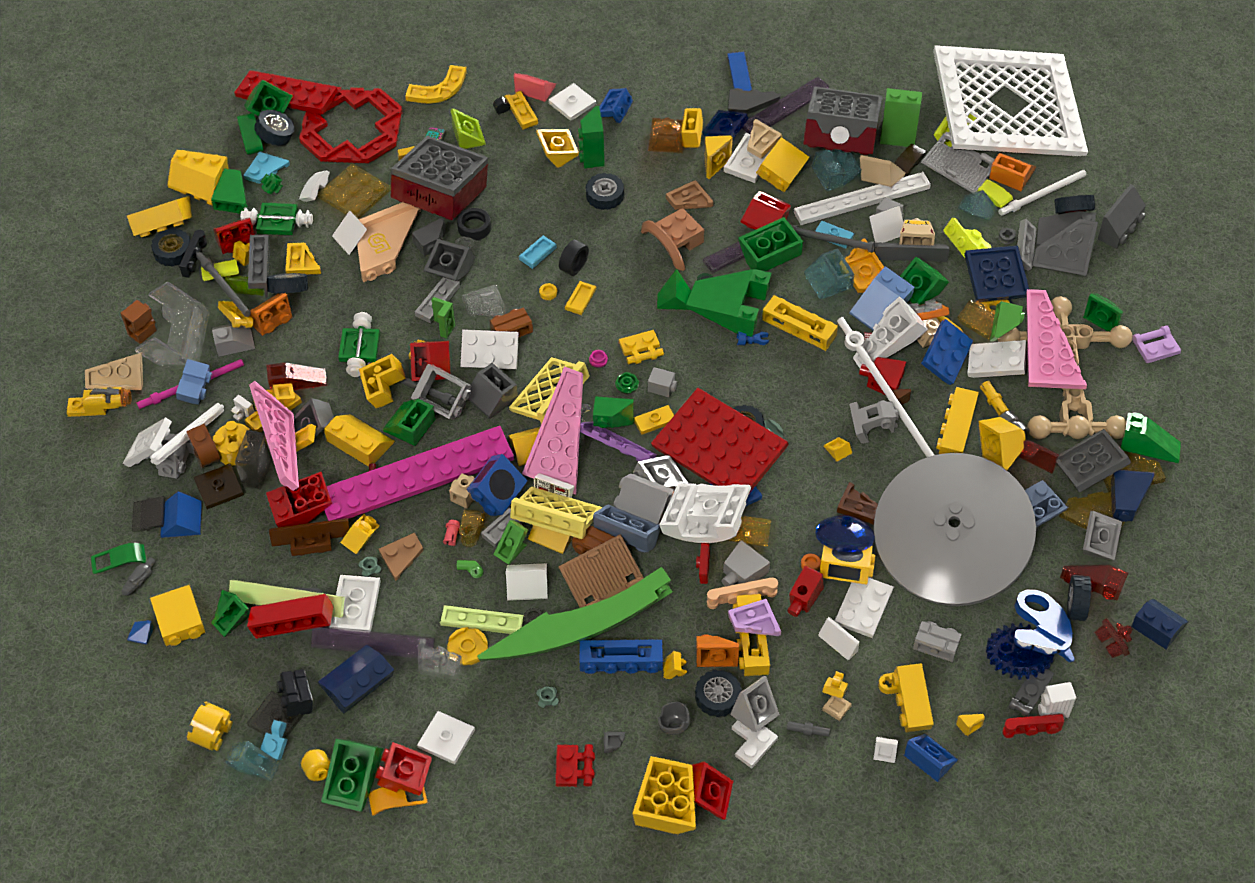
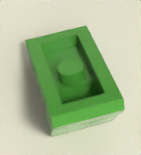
M509 520L493 555L509 565L527 546L523 543L528 529L514 520Z

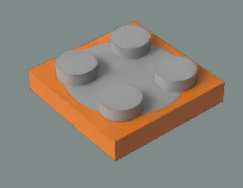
M936 300L925 301V304L921 305L917 303L909 304L921 320L949 314V308Z

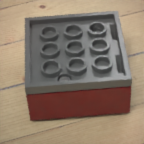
M814 87L807 112L803 144L811 148L818 146L824 147L827 150L839 149L847 153L853 151L859 152L862 155L873 154L882 96Z
M426 136L391 168V198L453 220L487 187L488 157Z

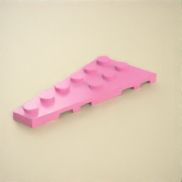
M1027 289L1028 387L1086 389L1087 384L1080 374L1081 370L1074 360V354L1065 333L1060 328V322L1053 312V306L1046 290Z
M564 366L522 474L534 479L540 473L574 485L573 494L576 495L583 373Z
M254 381L249 386L279 481L283 486H287L294 491L299 487L294 414Z

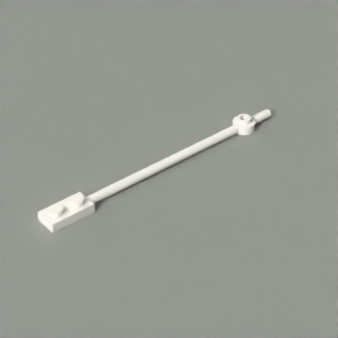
M843 317L839 318L837 322L846 334L845 346L849 350L857 351L890 402L893 401L894 409L898 410V415L925 456H934L924 438L863 348V335L860 332L852 331Z

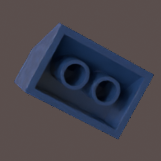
M365 645L319 680L318 684L344 714L393 676L394 669L382 654Z

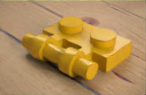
M654 330L619 339L624 356L632 355L626 357L628 365L632 363L640 364L641 361L647 359L654 360L664 355L662 348L655 350V348L660 347V343Z

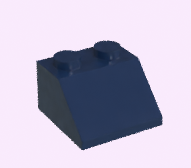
M1155 599L1147 601L1135 615L1131 627L1167 650L1188 621Z

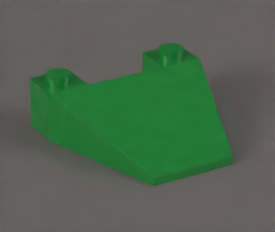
M751 269L695 281L686 303V308L734 333L742 332L746 336L752 337L757 325L759 309L743 304L746 296L765 301L772 273Z

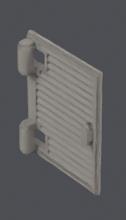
M946 132L921 163L971 193L976 194L978 188L989 177L992 163L995 159L985 153L979 154L974 150L953 149V147L947 146L944 143L947 139L951 141V133ZM982 161L989 164L987 169L980 165Z

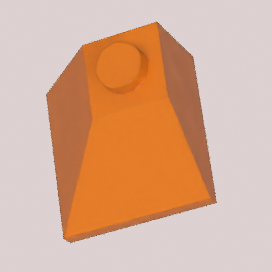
M707 634L696 636L697 667H738V643L719 636Z

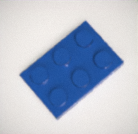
M944 319L941 321L921 364L945 383L951 385L959 373L973 340L948 320Z

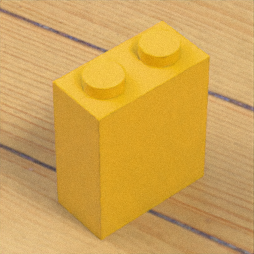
M781 137L761 163L756 173L775 186V188L785 192L803 168L809 156Z
M190 585L150 598L166 646H175L183 640L189 638L196 639L201 634L206 633Z

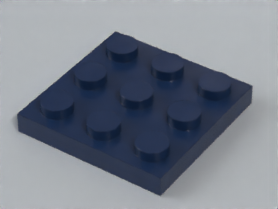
M1018 245L965 251L964 255L976 303L1026 298L1027 289L1029 290Z

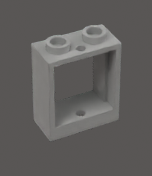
M427 364L411 398H418L434 406L435 412L448 419H455L462 412L463 408L461 406L464 400L466 401L471 394V385L434 365ZM437 374L462 387L450 411L425 398Z

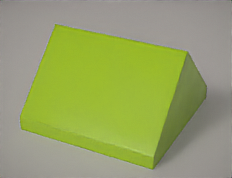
M452 108V127L459 147L468 149L485 145L486 143L478 120Z

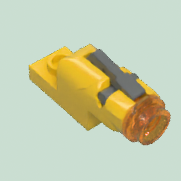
M122 387L84 390L83 397L68 399L67 416L106 415V409H116L130 405L132 401L131 391Z

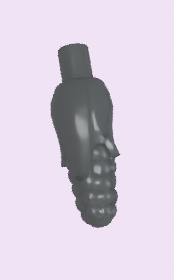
M150 557L144 564H140L135 568L123 586V595L128 596L151 575V567L156 563L153 558Z

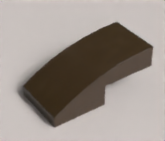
M911 143L894 164L903 170L907 177L927 152Z

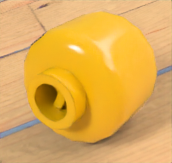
M322 750L308 751L301 761V767L307 778L311 781H321L327 778L330 766L327 754Z

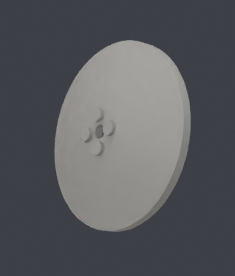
M945 453L930 456L911 464L890 482L883 492L876 509L874 536L881 562L890 576L900 586L915 596L929 602L946 606H967L999 595L1019 578L1026 568L1034 549L1036 522L1028 495L1020 483L1008 471L998 464L979 456L964 453ZM952 519H957L960 525L953 528L948 523Z

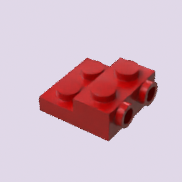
M392 742L389 749L385 748L382 753L381 761L384 764L383 767L379 766L375 778L379 779L377 785L394 792H398L400 788L420 796L432 757Z

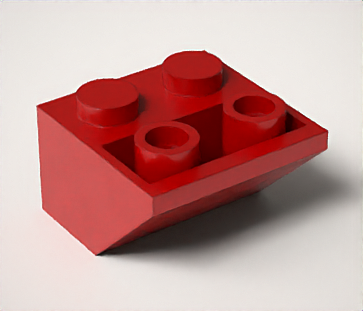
M759 191L750 202L740 223L756 230L783 217L787 220L791 205Z
M248 217L213 229L222 254L232 253L235 242L241 241L245 245L250 243V235H255L251 219Z
M449 341L410 343L412 381L420 380L427 364L434 365L451 374ZM437 374L434 380L446 378Z

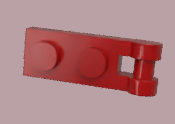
M1063 714L1009 718L1005 721L1002 734L1006 738H1013L1015 734L1026 733L1028 736L1036 735L1038 732L1055 734L1063 727Z

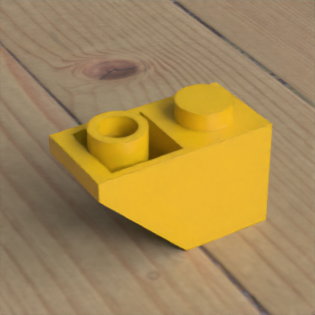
M363 514L352 525L340 543L357 554L380 525L376 523L373 517Z

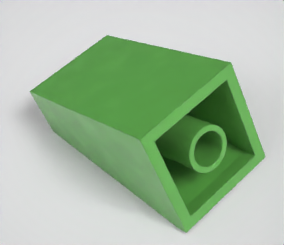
M887 88L880 144L908 147L911 143L915 145L922 92Z

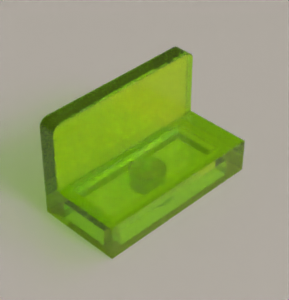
M232 275L230 278H225L227 284L236 294L263 296L264 288L248 289V277Z

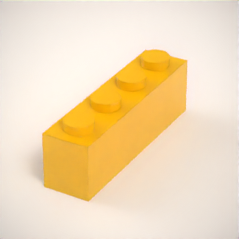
M956 387L955 393L950 394L948 405H951V408L946 409L944 419L947 420V423L942 424L940 432L943 438H938L936 446L939 454L964 452L979 392Z

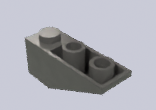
M740 88L730 89L727 115L744 116L779 103L781 94H777L774 91L760 92L759 90L744 91Z

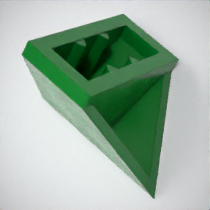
M677 269L659 291L657 309L690 310L686 308V303L691 289Z
M222 590L215 617L211 623L225 637L249 618V608L236 594Z

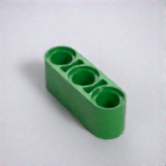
M249 113L237 116L246 154L264 152L261 139L254 130L256 123L254 114Z

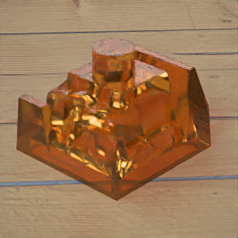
M652 118L648 151L682 153L681 129L683 120L676 119L675 121L670 118L662 120L661 118Z

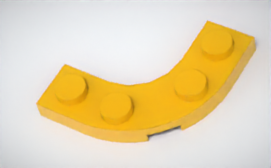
M450 65L444 81L435 86L409 84L405 95L406 101L437 103L451 98L463 85L467 73L466 67Z

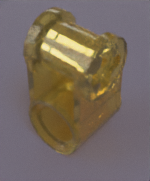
M464 509L459 533L461 535V543L465 547H473L477 544L484 525L485 512Z

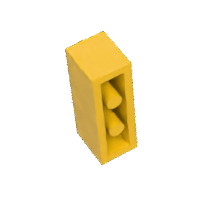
M922 663L897 666L892 674V682L894 686H897L898 690L896 703L897 706H901V726L905 727L906 732L931 729L934 723Z

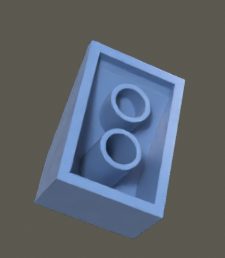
M885 266L873 279L849 314L874 331L872 328L880 322L884 316L882 314L884 310L898 297H901L907 303L911 299L915 287Z

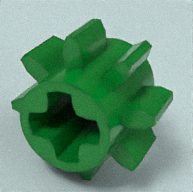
M274 173L270 175L265 174L260 181L263 183L261 188L271 195L273 192L277 194L283 187L280 184L282 179Z

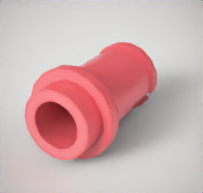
M449 520L446 523L447 530L443 543L446 545L447 541H449L448 545L455 546L461 526L459 521Z

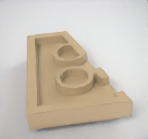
M142 352L86 369L85 389L122 387L123 390H142Z

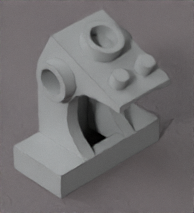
M883 400L864 408H860L857 402L849 404L855 433L861 443L869 442L867 434L874 427L889 428L891 433L894 432V428L898 427L897 423H895L898 420V410L894 409L893 401L887 402ZM879 414V416L868 418L871 415Z
M169 433L167 437L162 440V446L165 445L176 435ZM190 440L159 465H156L160 476L177 479L181 473L185 472V462L189 453L195 454Z

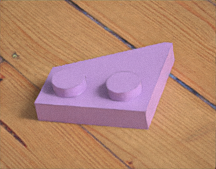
M767 599L728 610V616L735 632L772 636L781 635V630Z

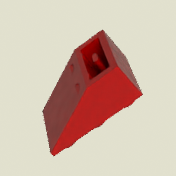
M322 472L298 480L299 487L294 491L287 486H282L266 493L277 527L307 524L333 504Z

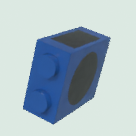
M503 454L492 456L466 490L471 494L473 500L480 503L488 515L497 516L503 515L527 480Z

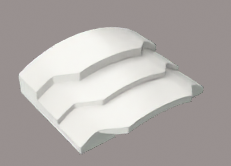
M678 483L659 524L662 533L676 539L696 543H714L736 536L741 525V516L746 506V499L751 490V485L714 486Z

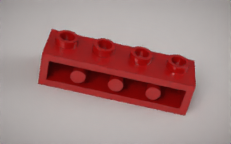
M326 594L251 607L247 627L255 638H262L330 626L334 606Z

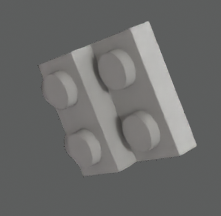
M670 455L638 461L633 471L634 475L674 489V491L678 483L688 484V481Z

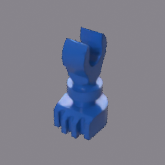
M738 332L736 335L738 339L737 345H745L746 342L748 344L754 342L766 345L769 340L761 338L768 337L769 334L760 332L750 337L746 336L745 333Z

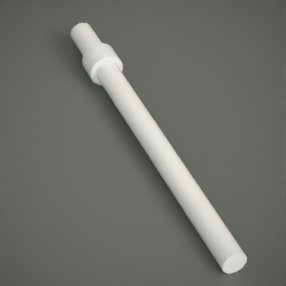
M1079 171L1020 200H1014L1009 205L999 209L998 212L1003 216L1011 211L1020 210L1022 206L1087 175L1086 171Z

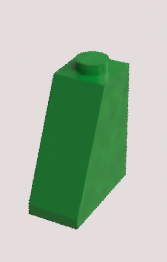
M224 168L211 198L214 210L241 214L245 208L248 209L241 171Z

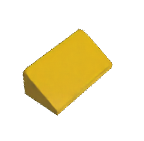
M533 525L528 540L563 554L571 542L572 536Z

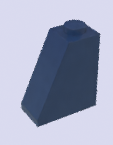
M1118 470L1113 473L1111 478L1113 519L1122 522L1133 521L1151 487L1154 473Z

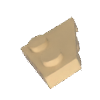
M755 119L747 151L762 158L776 145L782 134Z

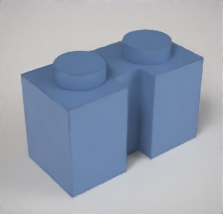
M187 359L176 391V398L178 400L199 405L200 400H204L207 389H204L206 382L209 383L212 377L209 365Z

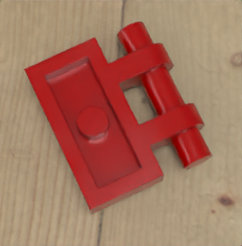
M586 744L583 753H578V745H557L556 787H577V779H584V786H592L595 772L592 769L593 761L595 760L593 745ZM578 761H584L583 770H578Z

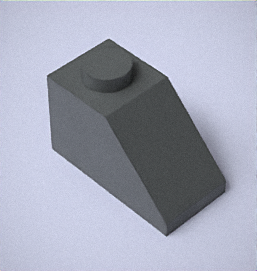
M440 218L412 232L413 244L424 257L431 254L437 239L443 240L445 234L444 219Z

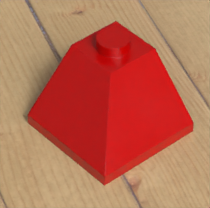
M706 762L693 764L694 802L718 818L725 820L733 780Z

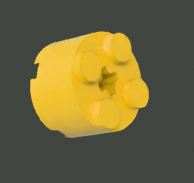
M228 421L213 436L220 461L225 465H243L254 456L255 444L252 433L243 424Z
M204 702L205 706L201 705L191 721L190 725L193 726L192 733L188 731L187 740L211 751H218L223 743V739L220 738L224 732H229L233 721H230L231 714L229 711L209 702Z

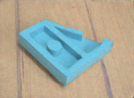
M259 152L243 176L246 180L260 184L265 174H276L279 169L284 166L288 167L290 163L289 160Z

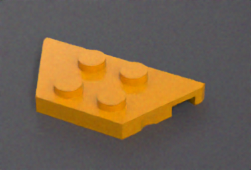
M854 248L850 255L841 262V268L858 293H864L873 279L884 268L874 251L870 253L868 250Z

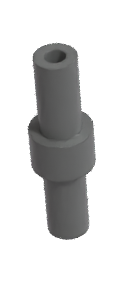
M788 721L787 730L803 732V735L812 736V734L829 737L830 728L813 726V723L805 722V724Z

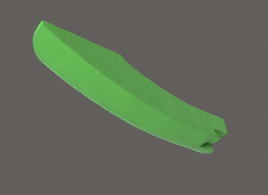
M661 567L630 588L608 599L567 612L551 615L545 612L477 655V658L480 661L532 656L578 644L580 641L594 638L627 622L672 593L673 591L668 586L671 579Z

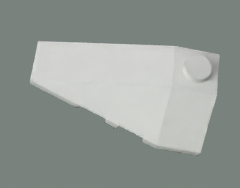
M898 297L882 313L884 316L878 324L874 325L872 328L874 331L870 337L864 340L863 348L873 363L877 357L887 358L908 346L928 330L921 318L901 297ZM856 352L853 359L860 368L865 363Z

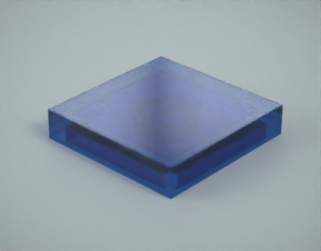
M718 110L703 129V136L730 135L733 140L748 121L747 113Z

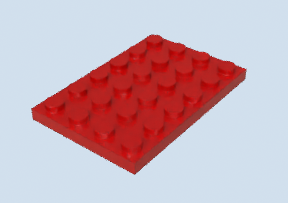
M697 388L651 442L652 447L666 456L670 455L672 460L712 485H751L750 492L789 446L788 441L700 388Z

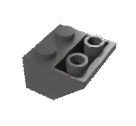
M491 363L477 373L471 383V394L468 400L490 419L516 400L518 397L517 384L495 364Z

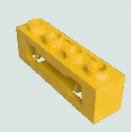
M774 295L763 309V321L825 351L837 337L838 326L833 322L793 305L783 298ZM774 319H779L780 322H784V324L782 325L774 321ZM810 335H812L813 338L820 339L821 341L818 342L816 340L811 339Z
M761 594L737 595L733 609L762 600ZM735 632L740 635V639H737L739 651L742 652V657H739V668L744 669V676L769 675L770 662L766 635L756 634L758 649H751V656H749V633Z

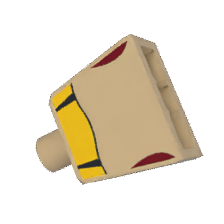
M918 218L904 220L900 232L899 245L934 246L935 232L930 221Z

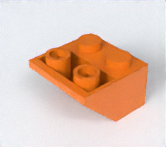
M999 153L992 163L989 179L1022 191L1036 166Z
M286 293L276 294L250 310V316L253 318V327L262 336L273 332L276 327L287 323L292 318Z

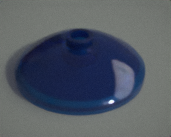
M847 515L825 518L817 524L815 529V536L819 542L838 551H863L871 547L875 540L874 531L867 523Z

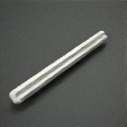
M216 403L153 453L150 456V462L159 465L190 440L186 431L204 423L207 426L224 412L223 404Z

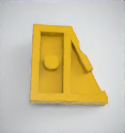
M287 243L286 274H321V268L317 265L306 243Z

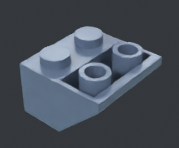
M1043 480L1025 490L1033 507L1036 527L1068 509Z

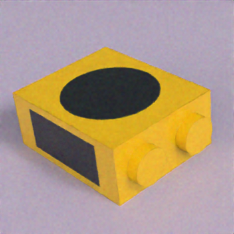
M825 539L820 573L823 574V578L867 585L868 577L873 576L875 554H872L873 546Z

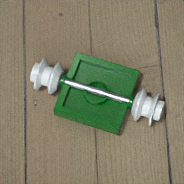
M262 203L260 213L255 208L252 211H248L245 208L241 212V219L250 218L253 226L257 223V234L292 235L295 223L299 228L302 224L309 228V224L313 223V215L310 214L309 210H307L306 214H303L301 210L298 211L297 204Z
M366 312L354 315V328H343L338 358L339 362H347L346 372L352 377H359V369L366 366V363L377 361L380 330L370 329L372 317Z

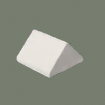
M547 563L507 565V601L548 599Z

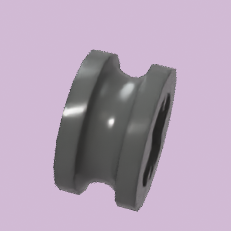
M1011 228L1001 229L999 241L1006 245L1012 244L1016 235L1015 231Z

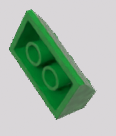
M596 106L581 120V128H578V137L581 139L578 140L579 151H582L579 152V161L583 163L584 168L605 166L604 130L600 107Z
M785 217L738 237L746 263L751 269L767 271L802 255L803 240Z

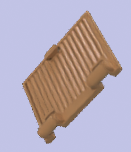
M621 534L559 566L579 608L608 599L644 579ZM633 573L635 579L627 582L625 577ZM592 595L594 601L586 604L584 599Z

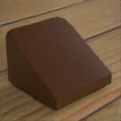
M911 389L892 390L901 405L910 401Z

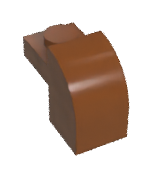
M205 423L186 431L201 468L220 461L219 453Z

